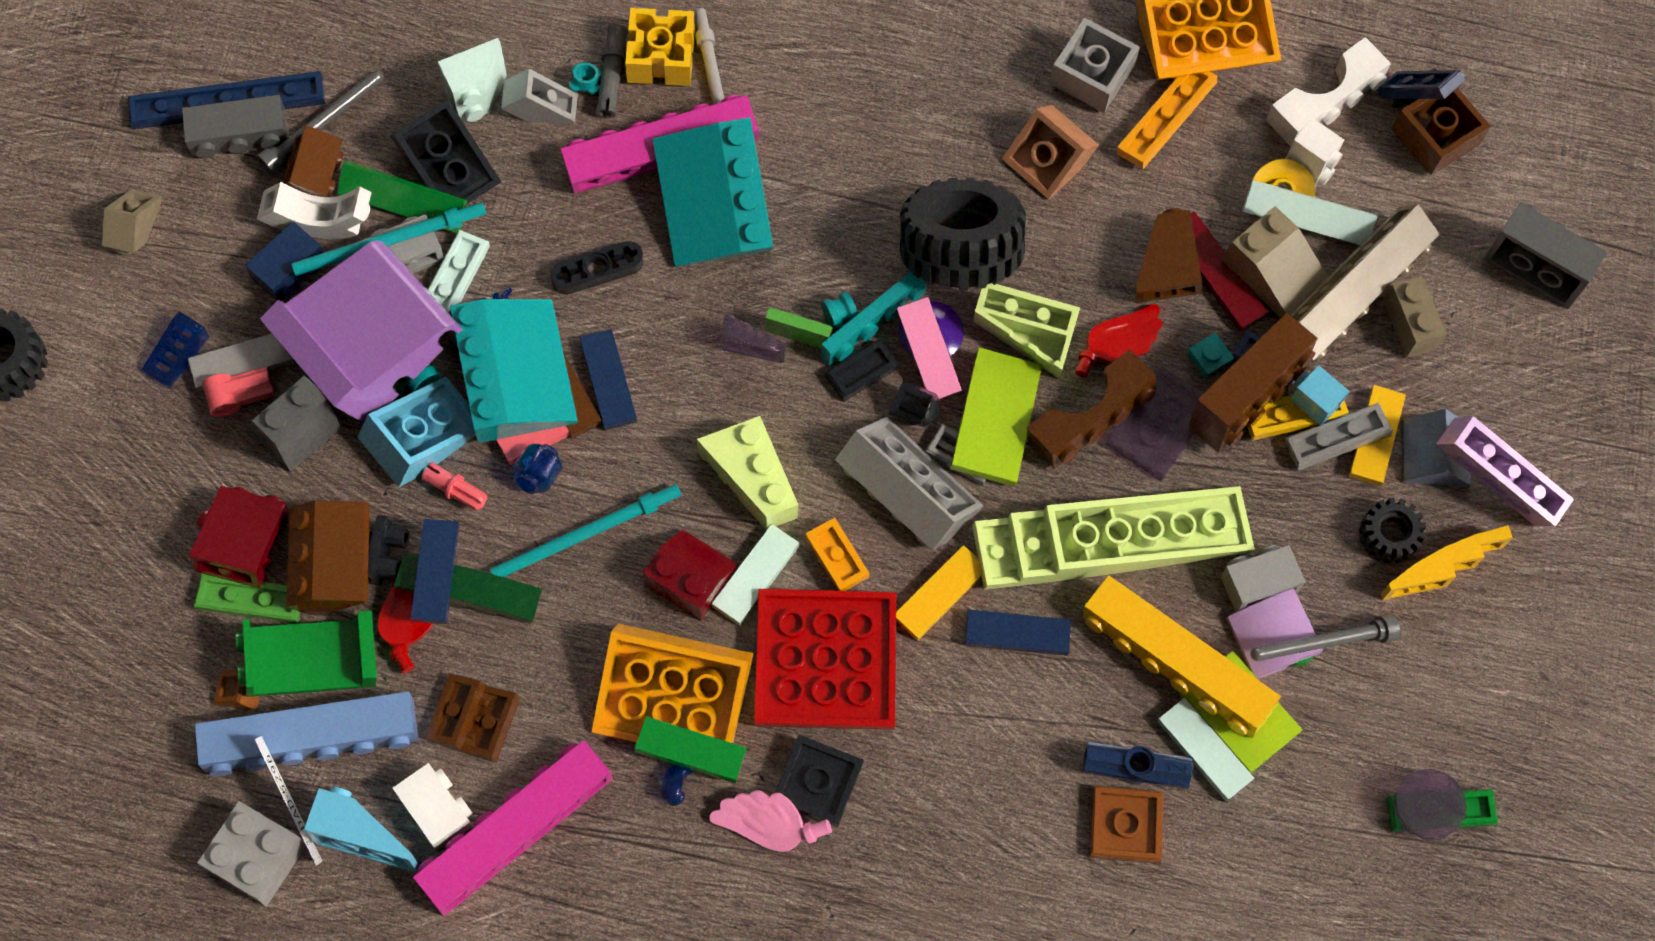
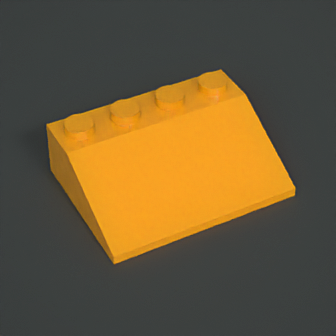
M1135 0L1140 29L1157 80L1281 61L1270 0Z
M618 623L610 635L591 732L637 743L645 717L647 716L733 743L745 696L753 653Z

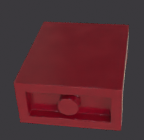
M220 486L189 554L195 572L261 589L265 580L262 567L281 523L288 524L289 511L286 502L272 495L263 497L252 494L241 487L228 488Z

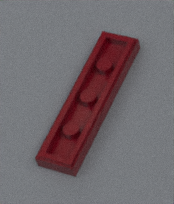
M1195 211L1192 212L1191 218L1202 281L1239 332L1267 317L1269 312L1251 287L1222 261L1225 255L1224 250Z

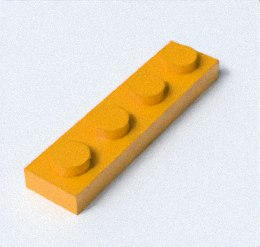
M1204 72L1177 77L1119 144L1117 154L1139 168L1144 169L1217 84L1218 76L1212 72Z

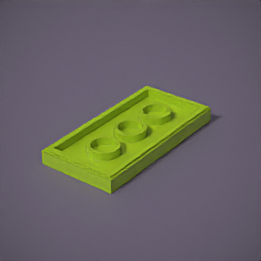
M978 348L951 461V470L1015 487L1018 481L1027 439V427L1030 425L1042 364Z

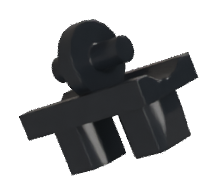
M377 515L373 532L369 531L368 577L371 578L370 583L375 585H382L383 579H396L401 559L390 557L391 547L406 549L410 538V532L406 527L393 524L387 516Z

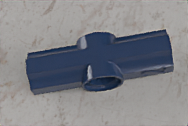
M1087 741L1083 759V773L1124 779L1127 783L1133 785L1149 783L1188 790L1192 778L1193 758L1153 752L1144 746L1128 748ZM1140 759L1144 762L1146 771H1134L1129 764V760Z

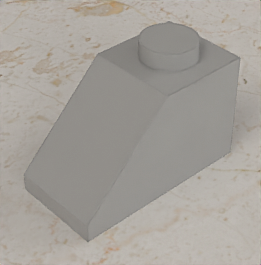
M527 69L504 81L501 109L525 121L572 124L576 118L578 94L531 69Z

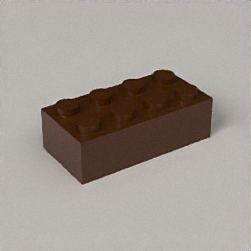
M1286 313L1197 400L1188 427L1218 453L1226 445L1229 447L1234 446L1244 433L1242 429L1248 423L1252 426L1255 425L1266 412L1264 407L1267 403L1271 401L1276 404L1287 392L1286 386L1292 380L1296 381L1305 371L1309 370L1307 364L1316 354L1313 348L1318 338L1290 314Z

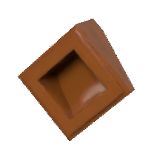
M238 670L220 671L213 705L248 710L257 709L260 696L247 697L246 686H239Z

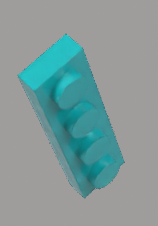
M911 272L824 341L821 344L820 357L829 366L837 359L839 361L846 359L854 350L853 346L859 341H867L872 338L878 331V326L885 320L889 322L894 320L899 315L897 312L898 307L904 306L910 300L915 302L921 298L927 290V283L923 281L922 277L917 278Z

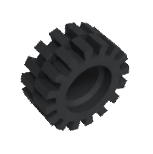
M1388 498L1386 502L1384 500L1378 501L1375 506L1371 507L1361 522L1363 523L1359 528V534H1363L1360 538L1361 544L1367 543L1368 546L1365 551L1368 554L1374 551L1376 553L1374 559L1377 561L1384 557V563L1391 564L1393 560L1396 561V564L1401 563L1405 558L1409 559L1425 539L1426 533L1423 532L1426 529V522L1420 523L1423 518L1422 513L1415 514L1413 511L1416 509V506L1413 504L1409 508L1404 506L1406 503L1404 499H1400L1398 503H1395V498ZM1385 520L1398 522L1404 528V539L1399 542L1387 540L1381 533V523Z

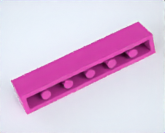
M731 95L722 99L721 103L710 106L708 104H700L694 106L686 113L679 115L678 113H668L661 116L658 121L651 123L645 121L636 122L623 131L609 130L600 133L597 136L598 138L588 141L577 139L569 142L566 147L561 148L573 193H580L658 170L652 138L718 122L751 117L755 142L759 141V130L748 95L742 97Z
M585 740L578 745L572 743L559 754L560 759L551 767L545 765L538 769L531 776V783L522 790L520 788L512 790L505 796L502 801L504 804L495 812L489 810L482 814L474 822L475 828L465 836L463 833L458 834L446 844L447 850L436 859L432 856L418 866V873L413 878L443 916L447 915L613 780L611 771Z

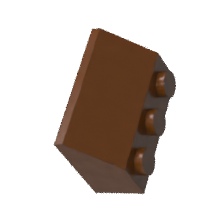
M314 500L290 507L286 607L317 616L368 602L370 503Z

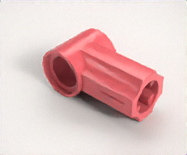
M267 367L235 376L216 374L204 379L202 382L208 409L213 417L229 416L236 413L240 406L275 397Z

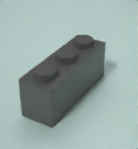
M280 95L182 108L185 143L192 157L210 158L215 154L231 152L238 154L250 149L266 147L270 149L272 146L277 148L289 138L286 110Z

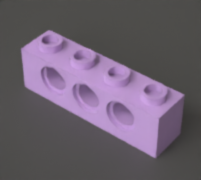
M1474 416L1454 418L1436 443V446L1534 526H1556L1574 500Z

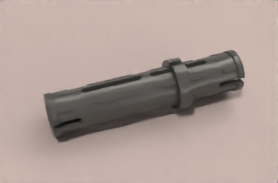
M618 24L608 26L606 49L602 51L601 60L604 63L595 114L602 118L606 106V118H614L616 116L622 65L626 62L624 49L628 28L624 25L620 26L618 36H616Z

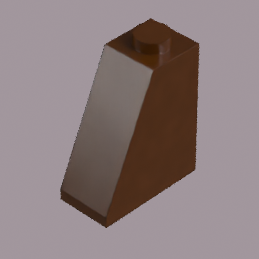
M1171 208L1165 210L1163 214H1157L1135 286L1136 303L1201 294L1202 278L1190 209L1182 211L1180 208Z

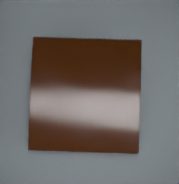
M450 673L425 739L438 745L497 763L521 697L515 692L486 686L480 680Z

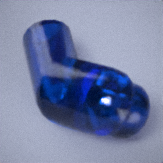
M673 765L665 771L661 794L663 799H667L669 805L677 806L684 801L685 793L682 791L683 779L695 771Z

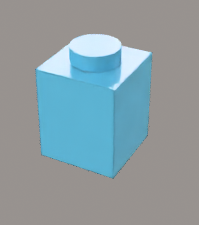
M1318 365L1311 374L1305 371L1295 381L1293 387L1296 388V391L1291 401L1322 426L1343 404L1350 391Z

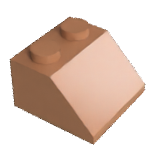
M1053 105L1037 108L1002 157V160L1046 198L1051 199L1083 168L1099 144Z

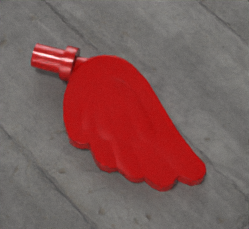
M1151 304L1134 313L1106 320L1091 329L1086 340L1087 348L1082 350L1078 357L1080 361L1075 371L1076 375L1087 378L1091 367L1097 361L1110 365L1129 349L1137 357L1146 355L1151 348V344L1156 341L1157 333L1162 328L1163 323L1157 318L1160 313V307L1157 304Z
M393 579L379 614L378 633L381 640L391 649L389 652L391 660L396 661L402 674H406L415 668L408 655L410 652L408 646L422 639L430 631L434 623L412 622L411 612L414 594L394 588L395 579Z

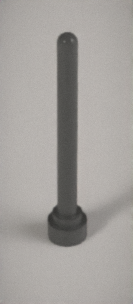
M372 72L306 125L321 130L381 83L384 78L382 72ZM303 127L277 148L275 146H272L270 149L266 147L256 155L257 161L269 175L273 176L283 168L282 164L286 162L285 157L291 153L296 135Z
M1393 614L1376 616L1369 625L1255 647L1251 650L1250 656L1254 661H1262L1371 638L1381 643L1391 642L1399 638L1400 625Z

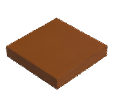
M1093 786L1089 858L1160 864L1162 862L1164 792Z

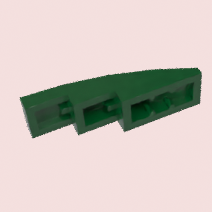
M403 554L393 585L394 588L414 594L419 556ZM455 565L450 606L456 608L464 606L492 616L501 614L531 624L534 620L542 589L487 572Z

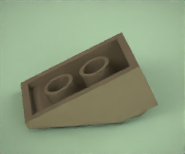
M1276 206L1236 238L1222 258V261L1246 282L1254 293L1280 318L1286 313L1291 315L1328 278L1300 229Z

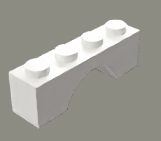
M1365 37L1342 54L1335 69L1339 79V86L1335 90L1324 94H1311L1294 88L1272 104L1266 121L1292 146L1294 139L1312 118L1321 124L1329 125L1340 115L1343 108L1346 106L1352 108L1358 104L1364 97V93L1369 89L1372 91L1377 90L1387 80L1385 75L1391 63Z

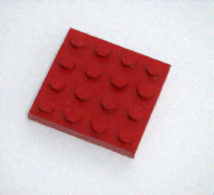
M759 589L755 727L895 730L896 592Z

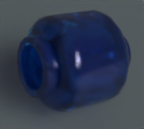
M533 443L526 446L513 464L512 472L516 485L524 492L529 494L544 493L551 488L559 477L563 466L559 454L554 447L548 444Z

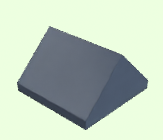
M1447 409L1402 420L1403 483L1470 488L1471 473L1436 446V443L1452 420L1459 418Z

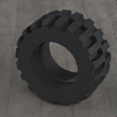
M957 177L948 178L947 181L943 182L937 180L931 182L928 187L923 185L918 188L915 194L912 193L901 207V260L917 278L922 277L925 283L930 285L935 283L944 289H950V287L959 288V290H968L971 287L982 289L986 288L988 284L996 285L1002 282L1004 277L1009 278L1024 259L1026 211L1020 200L1001 185L995 186L991 181H976L975 178L966 177V180H958Z

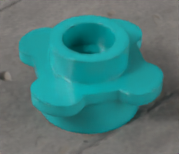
M580 63L572 67L571 73L573 78L569 81V89L574 92L580 90L592 95L597 94L600 90L598 81L602 77V71L591 63Z

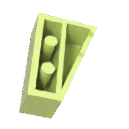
M991 283L986 288L981 289L973 322L1033 362L1042 364L1043 369L1060 379L1080 307Z
M760 416L697 439L700 457L710 464L718 473V477L725 484L727 483L739 497L742 504L766 530H768L771 524L779 526L798 518L797 500Z

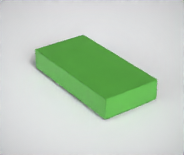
M769 308L766 315V332L821 348V344L832 336V327L775 308Z

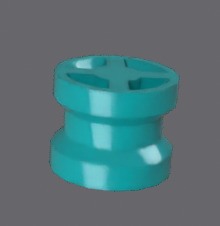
M847 291L839 293L836 299L830 300L827 298L821 301L824 317L833 331L839 330L842 324L849 322L858 315L856 306Z

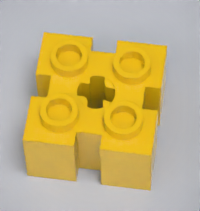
M630 8L629 41H627L625 62L627 83L653 84V77L665 78V85L691 86L692 53L695 35L694 11L668 10V17L656 16V9Z

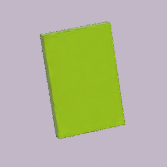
M1234 651L1226 656L1227 659L1257 679ZM1189 692L1187 694H1180L1181 698H1186L1250 773L1254 772L1303 730L1278 702L1275 710L1252 739L1247 734L1243 736L1233 731L1228 726V721L1217 713L1212 715L1205 711L1199 705V700Z

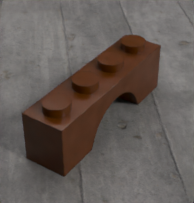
M1130 349L1104 368L1107 391L1098 405L1081 413H1065L1052 408L1027 427L1028 443L1053 469H1056L1062 463L1068 464L1077 456L1079 450L1088 443L1090 445L1096 443L1113 424L1118 425L1129 416L1130 411L1140 404H1147L1157 392L1156 375Z

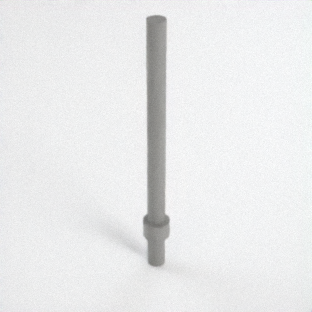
M699 8L694 10L697 28L695 38L697 47L702 51L712 104L714 105L721 103L722 99H724L713 47L716 42L714 32L709 28L706 10Z

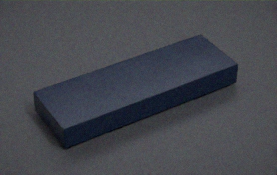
M1461 70L1397 71L1377 91L1381 99H1445L1466 79Z
M612 329L580 337L605 431L637 423L636 413Z
M424 519L411 612L412 622L447 624L460 528L459 521Z
M968 609L965 646L1068 656L1071 619Z

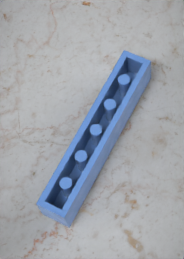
M409 691L195 724L198 765L205 773H210L211 776L229 775L232 773L231 769L244 767L248 771L266 769L267 765L254 740L262 736L274 762H281L282 765H297L303 762V758L316 756L319 760H330L339 757V753L353 751V754L357 755L374 752L375 747L388 746L389 749H402L410 746V742L418 741L414 699Z

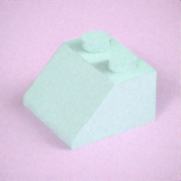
M498 38L438 61L447 98L463 123L477 121L485 114L490 113L507 74L501 43Z

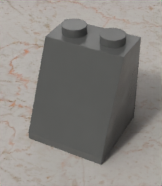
M305 375L293 383L245 425L246 429L289 472H292L341 429L329 400Z

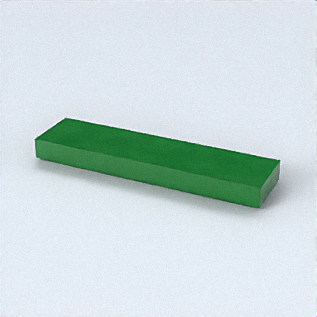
M348 161L342 164L337 194L344 195L362 187L371 192L369 205L409 218L414 216L420 217L426 214L427 218L431 219L444 215V211L457 207V210L465 208L468 201ZM462 226L451 230L449 227L444 229L458 233L459 230H462Z

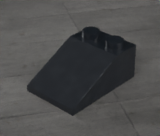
M448 99L390 136L425 187L468 200V204L501 183L496 172Z

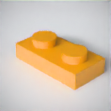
M836 518L805 533L807 542L837 591H846L869 578L870 573Z

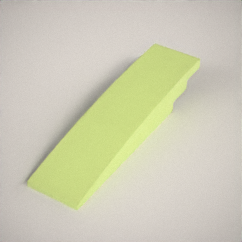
M1240 486L1047 505L1044 510L1011 513L1008 518L975 521L972 525L978 559L981 564L984 590L1151 569L1243 554L1255 550Z

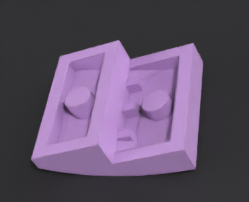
M1294 588L1255 603L1226 618L1248 668L1257 679L1285 670L1289 665L1318 655L1323 651L1321 648L1262 661H1254L1250 656L1251 650L1255 647L1316 635Z

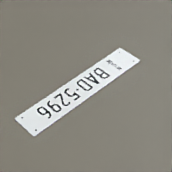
M262 736L254 740L317 866L322 862V859L313 840L304 831L305 824Z

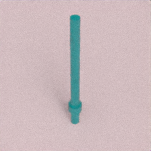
M483 202L457 210V207L445 210L444 215L291 264L297 276L344 261L373 241H382L387 246H391L447 227L450 230L463 226L462 222L487 215Z
M674 484L654 494L648 492L638 497L639 501L490 568L491 574L501 577L508 576L643 513L647 516L659 510L658 506L682 496L677 484Z

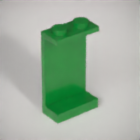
M372 610L357 611V620L250 627V619H242L243 631H236L237 652H244L245 665H238L239 686H246L247 697L376 687L377 673Z

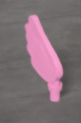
M755 790L750 794H737L735 798H724L720 803V809H716L710 814V821L713 824L735 831L767 849L778 852L790 851L797 847L800 842L806 840L809 844L816 842L818 837L832 833L831 825L827 819L814 824L810 822L804 824L797 808L781 793H774L769 796L760 790Z

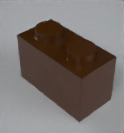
M305 125L296 135L283 183L310 195L331 197L336 183L332 180L333 172L338 170L343 159V152L340 151L343 139Z

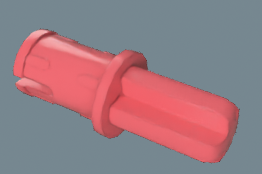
M435 462L429 464L432 470L427 467L424 470L422 481L444 492L447 499L454 498L473 510H479L484 507L487 500L486 493L465 482L462 475L458 474L455 476L438 466Z

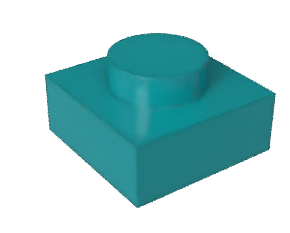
M1216 333L1190 347L1187 351V355L1205 379L1229 366L1234 361V357Z

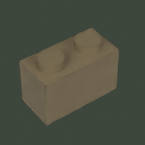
M1423 276L1392 284L1383 299V303L1405 357L1408 358L1437 350L1447 333Z

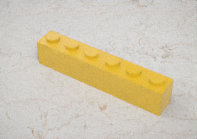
M1108 575L1084 606L1082 618L1085 619L1086 625L1091 630L1099 634L1105 633L1113 639V643L1118 649L1124 653L1129 654L1131 652L1141 659V663L1146 669L1152 673L1164 675L1170 680L1172 687L1180 693L1187 694L1189 692L1199 700V705L1205 711L1212 715L1217 713L1228 721V726L1236 733L1243 736L1247 734L1253 739L1277 707L1281 698L1279 694Z

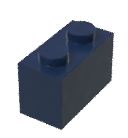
M293 221L245 266L251 279L276 301L278 299L282 301L285 297L292 296L298 290L300 283L309 275H314L321 269L319 268L296 276L291 263L324 252L321 245Z

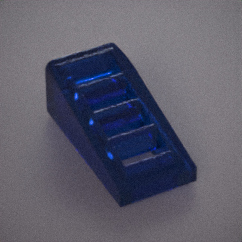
M178 311L141 369L142 372L170 389L189 365L188 358L195 356L210 336L206 328ZM184 330L192 334L190 338L182 334ZM176 340L185 345L183 350L174 345ZM170 352L178 358L176 361H173L165 356L166 353ZM159 362L171 368L169 373L156 367Z

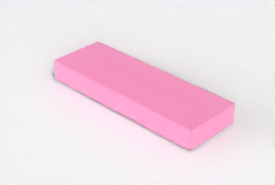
M926 297L898 307L897 312L925 389L936 393L939 399L961 392V386L929 298Z

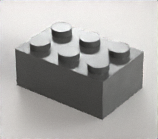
M1520 202L1483 260L1569 309L1591 281L1608 252L1601 249L1595 242L1585 240L1573 233L1566 225L1556 223L1542 215L1538 209Z

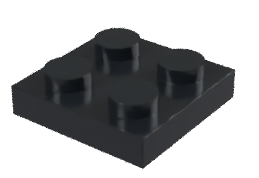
M798 735L775 793H781L787 797L799 813L820 821L827 819L830 825L838 828L864 760Z

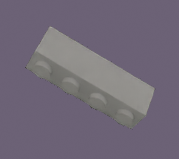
M888 417L856 430L835 459L849 477L856 479L867 489V493L871 498L881 502L891 512L892 517L897 522L904 524L915 534L916 539L922 545L929 547L932 551L947 543L983 507L972 494Z

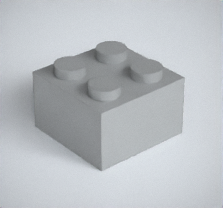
M1084 18L1054 63L1049 84L1105 113L1134 68L1140 47Z
M238 801L197 863L210 874L267 907L306 848V845L296 834Z

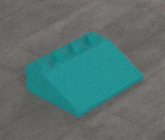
M751 117L718 122L652 138L675 267L771 252L773 241Z
M482 299L450 306L452 318L463 329L459 334L457 332L455 334L478 443L578 423L552 299Z

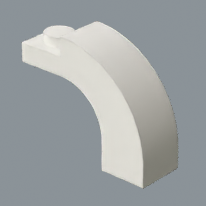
M280 182L264 190L257 220L280 230H284L294 221L306 233L315 238H349L358 235L360 224L367 219L370 213L369 200L371 192L359 187L342 196L319 197L301 192Z

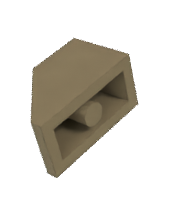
M129 190L104 209L102 246L113 248L119 254H132L145 245L159 211L162 196Z

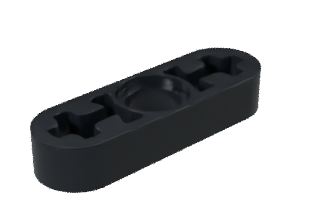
M625 241L559 262L551 271L553 287L557 292L569 295L635 274L643 266V251L637 243ZM629 253L633 257L634 262L628 263L624 259L623 254ZM610 257H614L617 268L612 269ZM595 261H601L607 266L605 272L599 275L592 274L588 267ZM579 267L583 268L584 279H581ZM568 273L571 276V282L565 283L561 274Z

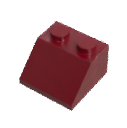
M682 529L660 547L643 571L644 585L702 621L712 607L713 601L739 568V564Z

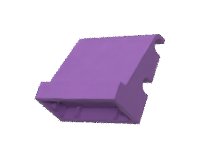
M382 241L368 243L286 304L278 299L260 318L333 406L363 423L368 414L390 404L399 395L393 388L398 379L404 376L415 379L443 350V347L438 343L443 333L454 330L459 334L463 330L395 253Z

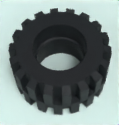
M0 309V346L6 344L15 345L10 358L0 364V398L3 401H11L12 395H16L18 398L25 396L24 390L29 388L32 391L36 387L35 380H42L45 374L41 368H47L48 360L45 355L48 353L42 339L24 316L20 317L17 312L12 310L7 314L4 309Z

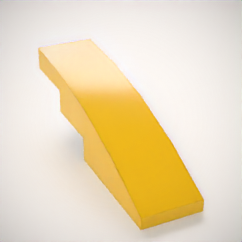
M1509 525L1481 532L1457 541L1415 563L1387 585L1381 593L1382 600L1447 587L1456 578V571L1475 568L1484 558V552L1503 549L1513 538Z

